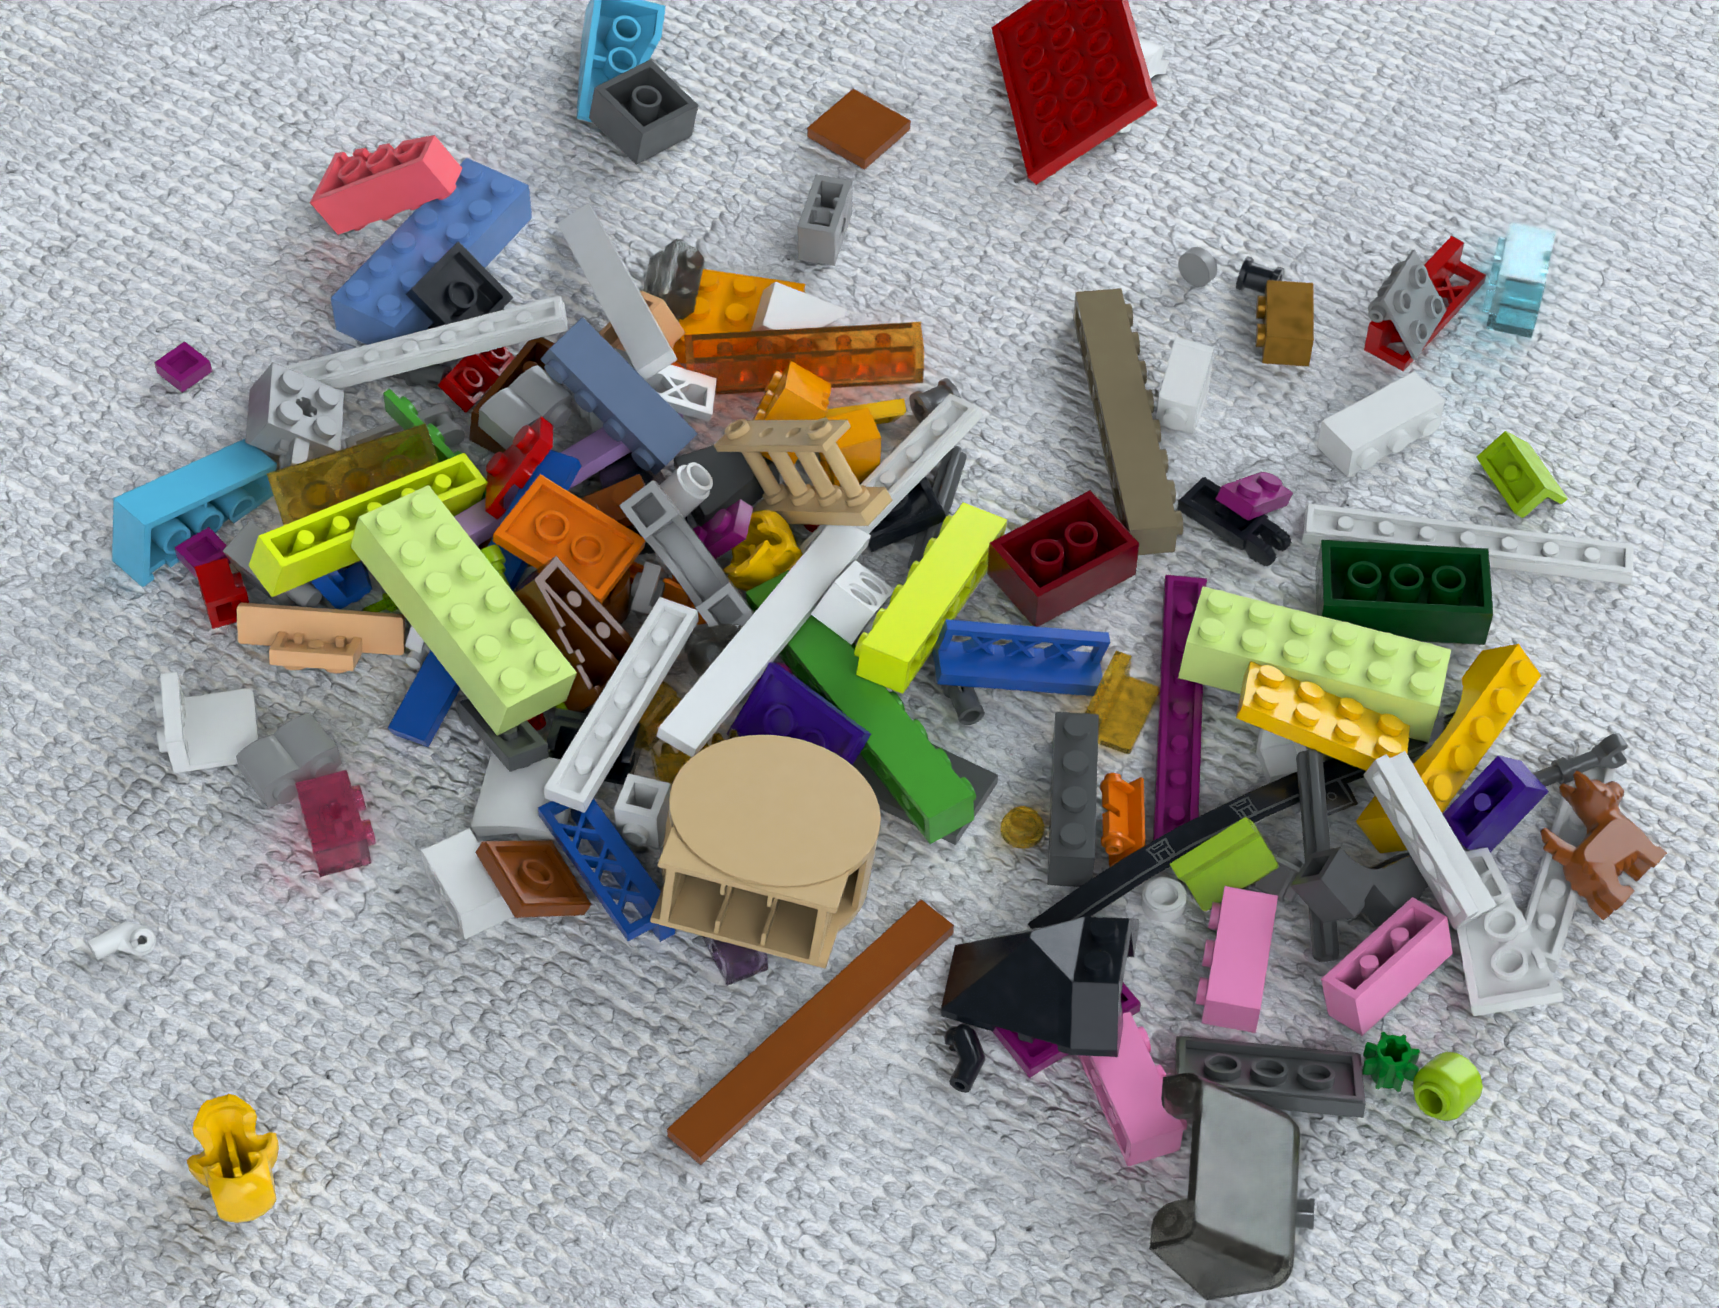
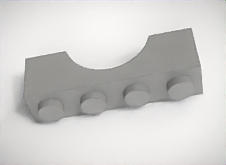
M652 480L619 505L644 540L652 547L680 583L695 608L719 640L724 642L739 631L755 612L660 485Z

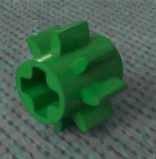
M1381 1032L1377 1045L1371 1042H1367L1365 1045L1363 1056L1367 1060L1364 1061L1362 1073L1363 1075H1371L1376 1083L1375 1088L1378 1090L1383 1087L1388 1089L1394 1088L1397 1092H1401L1404 1079L1413 1081L1414 1076L1419 1071V1067L1415 1064L1418 1061L1420 1050L1411 1049L1404 1034L1397 1036Z

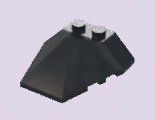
M1082 917L1067 922L955 945L941 1005V1016L992 1032L996 1027L1018 1033L1019 1040L1033 1043L1035 1038L1050 1042L1058 1046L1059 1052L1069 1055L1118 1057L1123 1030L1121 991L1127 957L1135 956L1139 919Z

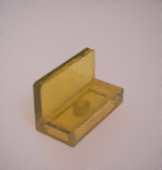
M1115 651L1085 713L1099 714L1098 744L1130 754L1159 696L1160 688L1130 677L1132 656Z

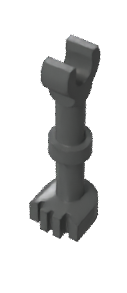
M1615 733L1604 738L1590 752L1569 760L1564 757L1552 761L1550 767L1533 774L1546 787L1557 782L1559 784H1566L1573 781L1575 771L1583 773L1596 767L1618 768L1627 763V759L1621 751L1627 749L1628 744L1619 733Z

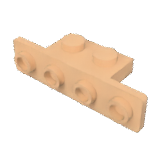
M244 602L240 603L237 607L238 642L241 644L271 646L269 648V665L283 666L288 670L319 668L325 669L330 673H344L354 671L362 653L403 655L406 649L405 616L403 614Z

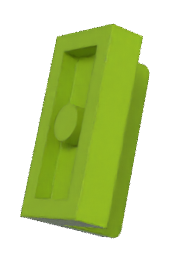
M1504 431L1476 456L1516 515L1522 518L1528 515L1547 497L1560 504L1568 500L1532 446L1507 431Z
M1244 817L1170 863V866L1178 879L1186 883L1201 910L1208 912L1212 909L1213 902L1222 903L1225 886L1246 889L1278 869L1279 864L1253 821Z

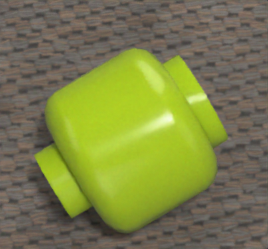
M1447 1051L1437 1054L1414 1076L1412 1088L1418 1107L1426 1115L1437 1120L1451 1121L1459 1118L1480 1098L1483 1084L1476 1066L1468 1058L1458 1053Z

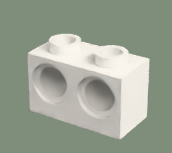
M855 560L834 581L811 615L852 645L863 632L869 633L872 630L877 612L880 608L887 609L889 606L887 601L894 589Z

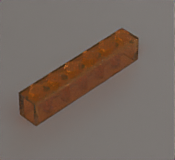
M921 322L684 335L686 369L717 378L715 395L766 392L764 391L773 373L776 370L783 373L790 360L832 384L831 388L923 383L924 343Z

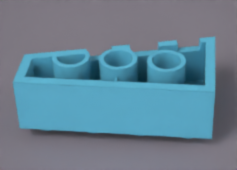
M245 439L113 498L112 561L141 587L146 586L154 580L152 573L165 563L171 568L180 562L174 547L207 527H210L216 534L222 524L228 519L235 523L274 496L277 463L259 448L246 443Z

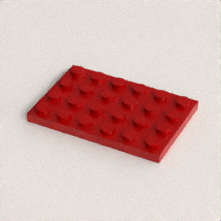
M1031 0L991 27L1027 176L1036 185L1158 106L1128 0Z

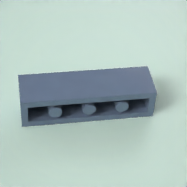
M583 317L540 359L545 364V370L548 375L556 382L564 383L574 393L576 403L586 412H593L603 422L605 432L617 442L622 441L632 452V458L637 465L646 471L650 470L654 475L659 473L698 434Z

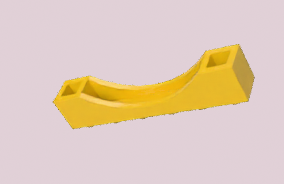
M1519 644L1482 650L1462 677L1463 690L1461 700L1453 718L1433 745L1413 764L1442 813L1542 676ZM1374 796L1358 817L1356 823L1379 853L1407 850L1377 797Z

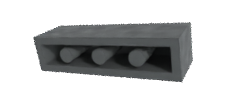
M1055 712L1052 743L1047 885L1080 887L1093 878L1099 714Z

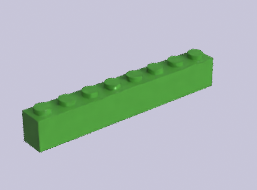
M789 570L746 591L747 603L754 612L766 600ZM811 615L779 653L780 658L791 669L797 679L871 733V736L860 752L861 756L930 844L973 821L976 794L968 779L965 777L959 778L954 772L945 751L941 748L935 749L928 740L927 732L921 722L917 719L912 720L905 712L904 705L896 692H889L884 686L856 675L859 657L854 655L855 643L853 642L851 645Z

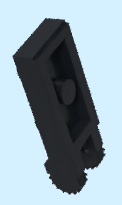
M1202 477L1178 500V511L1180 510L1183 514L1243 551L1245 549L1250 559L1259 562L1260 565L1262 564L1267 567L1271 565L1277 558V554L1274 551L1277 549L1283 552L1292 543V539L1287 531H1284L1280 526L1270 521L1267 515L1263 514L1251 520H1246L1217 501L1216 497L1221 487L1206 477Z

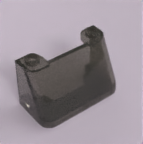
M1181 1073L1163 1077L1161 1099L1162 1106L1166 1112L1176 1119L1193 1118L1187 1199L1170 1202L1158 1210L1151 1225L1149 1249L1206 1301L1267 1291L1280 1287L1288 1280L1294 1266L1300 1152L1299 1126L1286 1112L1194 1073Z

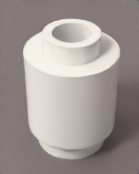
M692 462L688 465H681L660 484V487L685 518L709 496L713 480L703 466Z

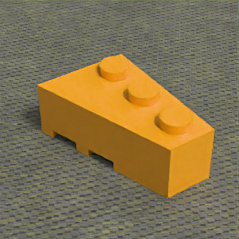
M790 360L783 373L777 370L773 373L764 391L766 392L756 408L758 411L752 420H818L825 418L828 413V398L831 393L832 384ZM760 452L762 456L772 461L768 452ZM787 452L793 464H795L798 459L795 452Z

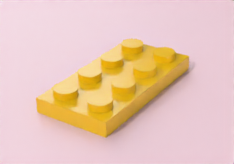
M1250 661L1243 677L1236 715L1237 719L1365 771L1368 770L1376 759L1386 754L1389 758H1392L1404 751L1408 753L1410 725L1403 723L1398 717L1391 714H1380L1363 707L1361 703L1352 698L1338 697L1323 691L1315 683L1309 681L1301 682L1284 675L1273 666L1259 665Z

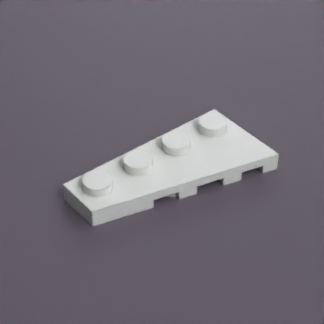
M1488 847L1465 851L1497 905L1493 910L1457 928L1473 1017L1565 1001L1563 991L1557 980L1554 979L1547 965V960L1531 935L1528 924L1521 911L1518 910Z

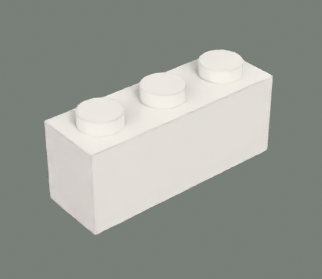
M1413 371L1324 419L1321 423L1317 448L1347 477L1360 470H1368L1385 456L1402 451L1409 443L1422 436L1433 434L1441 424L1445 400Z

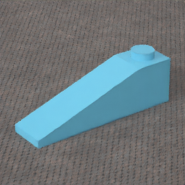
M645 0L589 1L585 10L581 38L576 119L592 122L589 119L596 86L650 59L662 37L666 6Z

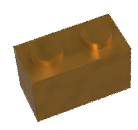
M1267 280L1265 295H1258L1256 303V319H1263V324H1257L1255 341L1256 347H1262V363L1309 366L1314 341L1313 283Z

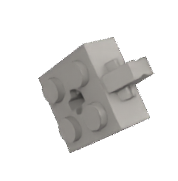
M272 362L250 388L245 442L278 455L280 476L295 481L306 467L322 473L341 452L344 391Z

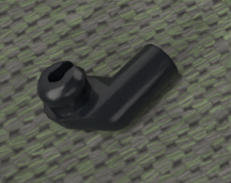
M960 1024L952 1026L946 1031L944 1041L945 1045H950L949 1049L957 1052L959 1062L949 1083L954 1089L967 1093L971 1090L985 1062V1054L976 1031L968 1025Z

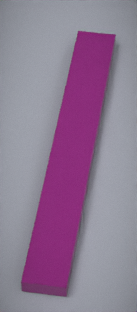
M1165 575L1153 841L1178 826L1199 817L1203 684L1180 679L1178 676L1202 587H1206L1207 578Z

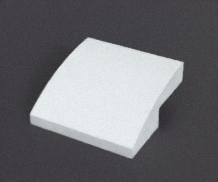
M490 756L470 826L476 835L480 837L517 833L522 841L556 840L539 817L538 807L551 801L545 798L544 787L561 759L548 757L528 767L509 772L496 756ZM571 808L554 817L559 823L567 825Z

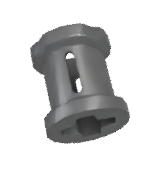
M944 378L940 380L937 387L924 393L916 391L910 394L911 410L919 423L950 393L960 397L957 387L950 379Z

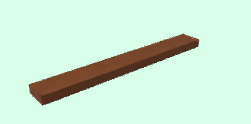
M920 899L667 1128L668 1138L699 1165H702L954 933V925Z

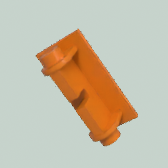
M1108 773L1100 783L1102 807L1108 810L1102 814L1103 836L1101 837V845L1105 848L1106 853L1109 854L1110 867L1145 846L1144 779L1142 777L1127 783L1122 780L1120 774Z

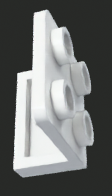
M178 672L160 674L161 692L154 693V702L157 717L163 718L164 726L156 728L160 753L168 752L173 772L180 773L238 764L236 755L246 746L259 739L253 691L244 688L184 697Z

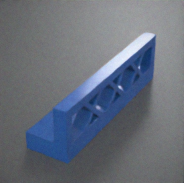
M946 619L933 648L936 681L939 685L1099 697L1104 688L1100 663L1110 644L1109 632ZM953 635L971 637V639L964 642L951 641ZM1001 639L1012 640V642L1005 645L992 644ZM1042 642L1053 643V645L1044 649L1033 648V646ZM1081 646H1093L1091 652L1073 651Z
M594 798L585 813L571 808V818L577 826L561 824L554 817L570 807L554 801L538 807L539 817L627 941L649 930L653 931L660 942L675 934L674 928L650 922L661 891ZM581 839L588 840L600 858L582 855L578 851ZM603 870L610 871L622 889L603 886L600 882ZM626 902L633 903L642 918L630 924L623 914Z

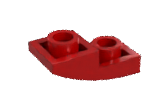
M505 346L463 357L437 386L466 413L495 383L515 356Z

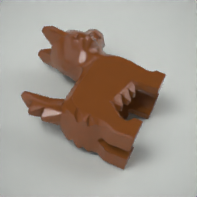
M1575 771L1573 776L1576 788L1562 783L1559 786V790L1587 828L1586 836L1575 847L1559 838L1549 829L1543 828L1540 831L1542 842L1544 843L1543 850L1552 854V859L1563 865V872L1566 880L1570 882L1571 889L1577 891L1580 896H1583L1587 900L1589 907L1602 920H1605L1614 910L1616 911L1635 891L1629 885L1622 886L1619 883L1618 876L1622 875L1624 871L1637 882L1651 867L1654 868L1667 852L1660 846H1655L1645 833L1620 811L1619 803L1624 797V790L1617 782L1610 781L1604 784L1597 779L1590 780L1585 774Z

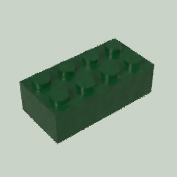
M1321 540L1315 570L1316 609L1318 616L1348 622L1421 642L1486 644L1493 618L1489 548Z

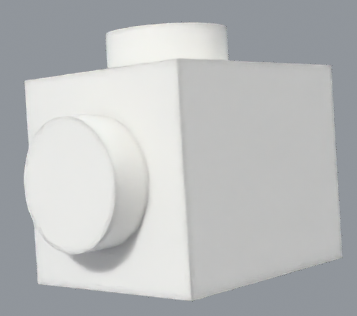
M628 773L614 807L616 830L623 840L635 846L647 845L659 848L665 834L671 791L670 783Z

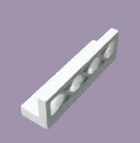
M614 348L635 369L627 352ZM669 365L645 380L677 413L708 422L712 417L717 378Z
M1404 751L1392 758H1389L1386 754L1376 759L1364 773V777L1454 930L1493 910L1497 906L1407 753Z

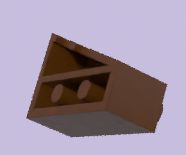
M555 556L528 575L516 588L514 594L577 672L564 704L570 711L581 712L597 701L634 639L561 560Z

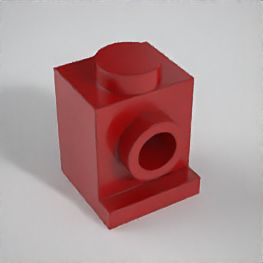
M227 558L194 566L212 629L237 623L238 605L242 602L249 603L240 572L232 574Z

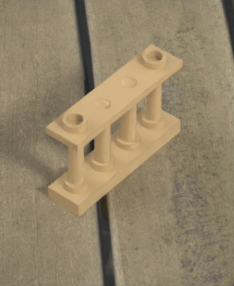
M827 418L818 420L739 419L729 424L725 429V434L714 444L717 452H741L764 490L763 499L753 508V512L760 510L777 512L788 524L869 526L893 501L885 487H866L860 485L839 449L836 441L851 427L848 420H828ZM760 452H768L786 485L778 484ZM787 452H795L814 486L805 485ZM814 452L823 453L841 486L832 485Z

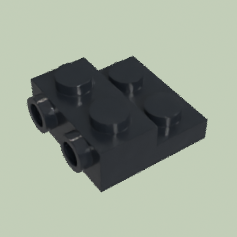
M459 241L406 293L433 322L428 329L504 310L503 308L513 299V296Z

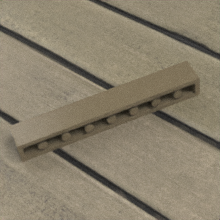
M1122 288L1075 292L1073 321L1118 521L1139 542L1138 555L1175 552L1177 535L1183 534V517L1181 511H1175L1173 506L1176 502L1175 484L1173 479L1167 480L1166 476L1169 467L1166 449H1160L1159 447L1161 442V426L1159 419H1153L1151 414L1154 412V398L1152 390L1145 389L1147 369L1145 361H1139L1138 359L1140 340L1138 332H1132L1131 330L1133 326L1131 303L1125 304Z

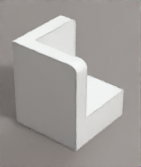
M1260 728L1256 753L1267 783L1269 784L1297 772V754L1311 748Z

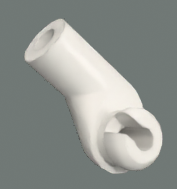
M123 922L89 939L87 943L95 959L98 961L117 950L134 955L149 954L156 946V936L151 929L145 926Z

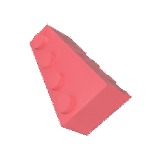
M435 135L404 140L395 149L390 143L382 144L373 153H369L366 148L355 149L351 157H348L345 152H338L332 158L310 204L338 235L353 229L358 231L369 223L380 219L386 221L402 211L408 209L416 210L424 203L435 199L443 200L449 197L456 189L455 183L463 168Z

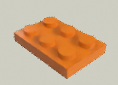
M541 474L496 529L492 540L536 569L557 556L600 604L603 603L643 550L646 542L637 533Z

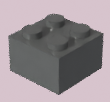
M650 59L594 88L589 119L637 165L691 137L699 105Z

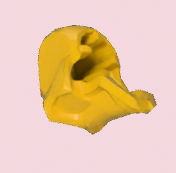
M771 510L755 511L751 515L746 540L731 549L733 556L731 563L723 571L728 574L729 579L736 588L748 591L787 570L790 571L803 554L796 544L788 523L782 516Z
M233 1094L206 1100L201 1105L193 1122L192 1131L194 1137L201 1143L204 1151L190 1156L186 1161L191 1174L200 1184L209 1188L219 1218L226 1222L239 1223L252 1221L273 1208L277 1199L272 1168L277 1161L279 1143L276 1133L256 1134L257 1115L250 1104Z

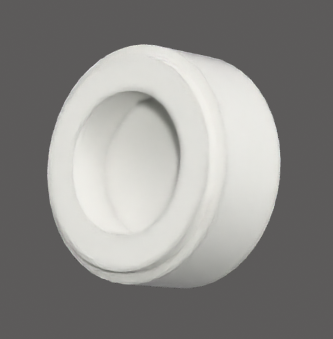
M1164 876L1156 877L1148 881L1144 886L1141 906L1145 914L1151 919L1158 922H1171L1183 914L1187 893L1184 886L1176 879Z

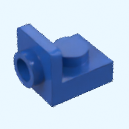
M361 561L346 570L341 568L310 581L335 609L340 610L351 603L359 601L372 590L367 567Z

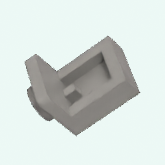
M645 562L643 572H638L635 575L631 588V596L634 597L631 610L641 619V625L647 619L659 597L663 596L665 590L663 580L669 577L662 566Z

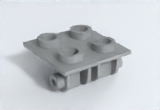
M1411 250L1405 261L1396 263L1393 266L1390 276L1384 280L1377 292L1378 297L1370 302L1368 316L1374 322L1392 320L1412 359L1416 360L1445 314L1446 308L1443 299L1439 296L1428 275L1426 267L1422 264L1416 251Z

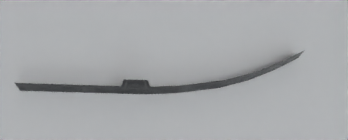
M1455 712L1435 720L1429 742L1409 738L1407 755L1410 760L1423 755L1445 730ZM1335 758L1324 761L1327 815L1330 816L1358 805L1348 783L1364 778L1366 771ZM1297 772L1248 792L1178 826L1150 842L1071 892L1030 921L1028 926L1034 929L1082 917H1092L1148 879L1171 867L1170 863L1244 817L1256 823L1300 803Z

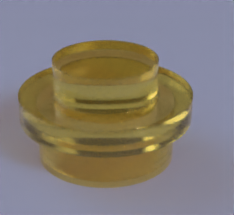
M1026 806L1015 807L1001 821V836L1012 847L1020 849L1031 848L1042 840L1044 822L1034 809Z

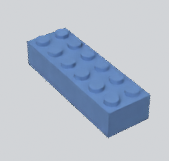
M466 158L460 164L463 169L455 183L456 189L443 200L435 199L424 203L416 209L331 297L336 330L367 345L427 330L433 322L406 293L458 241L486 268L532 219L529 185Z

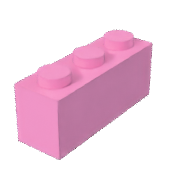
M1225 886L1222 903H1212L1208 928L1217 930L1215 941L1206 939L1202 966L1211 967L1209 979L1200 977L1195 1003L1204 1006L1201 1023L1256 1033L1277 907V895Z
M1413 897L1321 978L1328 1015L1363 1036L1453 954L1447 916Z
M1131 1012L1123 1013V1030L1118 1057L1078 1056L1127 1166L1179 1151L1183 1131L1187 1130V1121L1182 1107L1179 1103L1173 1104L1167 1092L1169 1084L1163 1067L1160 1064L1155 1065L1151 1058V1044L1148 1034L1143 1026L1137 1027Z

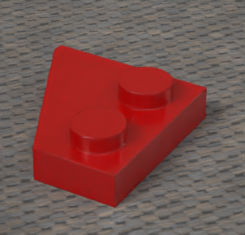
M542 416L531 426H523L514 437L512 445L504 453L501 451L497 452L486 466L488 484L486 486L485 511L497 520L506 511L503 508L504 496L514 484L522 489L536 467L553 447V425Z

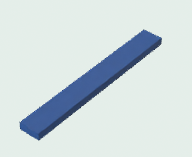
M550 450L543 461L536 467L522 489L519 488L501 523L540 474L568 491L581 468L578 458ZM492 537L490 543L488 544V546L497 545L496 543H494V542L492 541V540H493V537ZM499 546L506 559L504 575L514 591L528 563ZM431 650L388 726L393 735L425 747L430 746L460 690V687Z

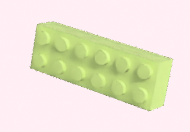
M429 485L358 517L351 548L497 736L567 700L577 672Z
M1203 586L1186 641L1178 678L1240 694L1243 677L1250 661L1259 665H1270L1291 678L1301 682L1309 681L1315 683L1323 691L1341 698H1352L1361 703L1365 708L1380 714L1394 715L1403 723L1410 725L1409 738L1429 742L1441 703L1451 649Z

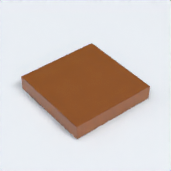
M853 88L807 127V137L865 170L910 130L911 120Z
M552 840L482 841L475 852L515 918L585 915L592 905Z

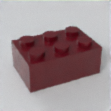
M1089 490L989 543L987 574L1033 626L1039 627L1136 575L1139 542Z

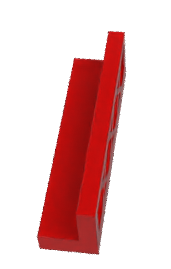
M1453 236L1424 264L1436 291L1441 298H1447L1449 306L1445 307V314L1423 350L1485 283L1486 275L1460 261L1464 242ZM1456 274L1470 283L1463 286H1451L1449 279ZM1392 320L1371 321L1369 323L1364 351L1401 371H1404L1414 361L1408 350L1404 355H1401L1387 347L1390 343L1403 342Z

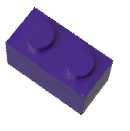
M1498 755L1443 813V816L1456 838L1466 849L1475 850L1488 847L1491 853L1549 791L1522 761Z

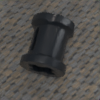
M1247 256L1240 269L1236 289L1242 291L1244 288H1248L1265 294L1267 280L1282 281L1284 268L1278 266L1276 269H1272L1255 263L1252 257Z

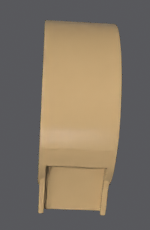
M748 735L724 740L701 750L683 765L672 784L663 851L658 861V867L662 871L664 886L650 922L826 969L837 933L855 918L866 899L881 821L879 804L872 787L864 776L848 761L826 748L801 739L777 735Z

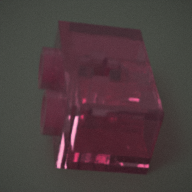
M347 770L295 783L319 876L322 877L371 864L368 846L376 844L370 819L361 821L359 811L366 810L360 784L351 786Z

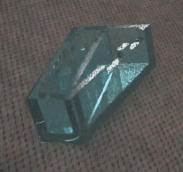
M1510 222L1507 237L1499 236L1494 258L1501 260V264L1493 262L1488 285L1495 286V290L1487 289L1482 312L1489 313L1486 329L1532 338L1546 285V275L1549 269L1556 231Z

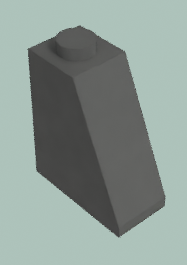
M714 445L674 458V471L681 465H688L694 462L703 466L712 477L713 486L710 489L709 496L691 512L697 526L701 527L711 520L719 510L727 509L740 499L753 506L765 493L741 452H717ZM763 456L779 484L780 473L774 462Z

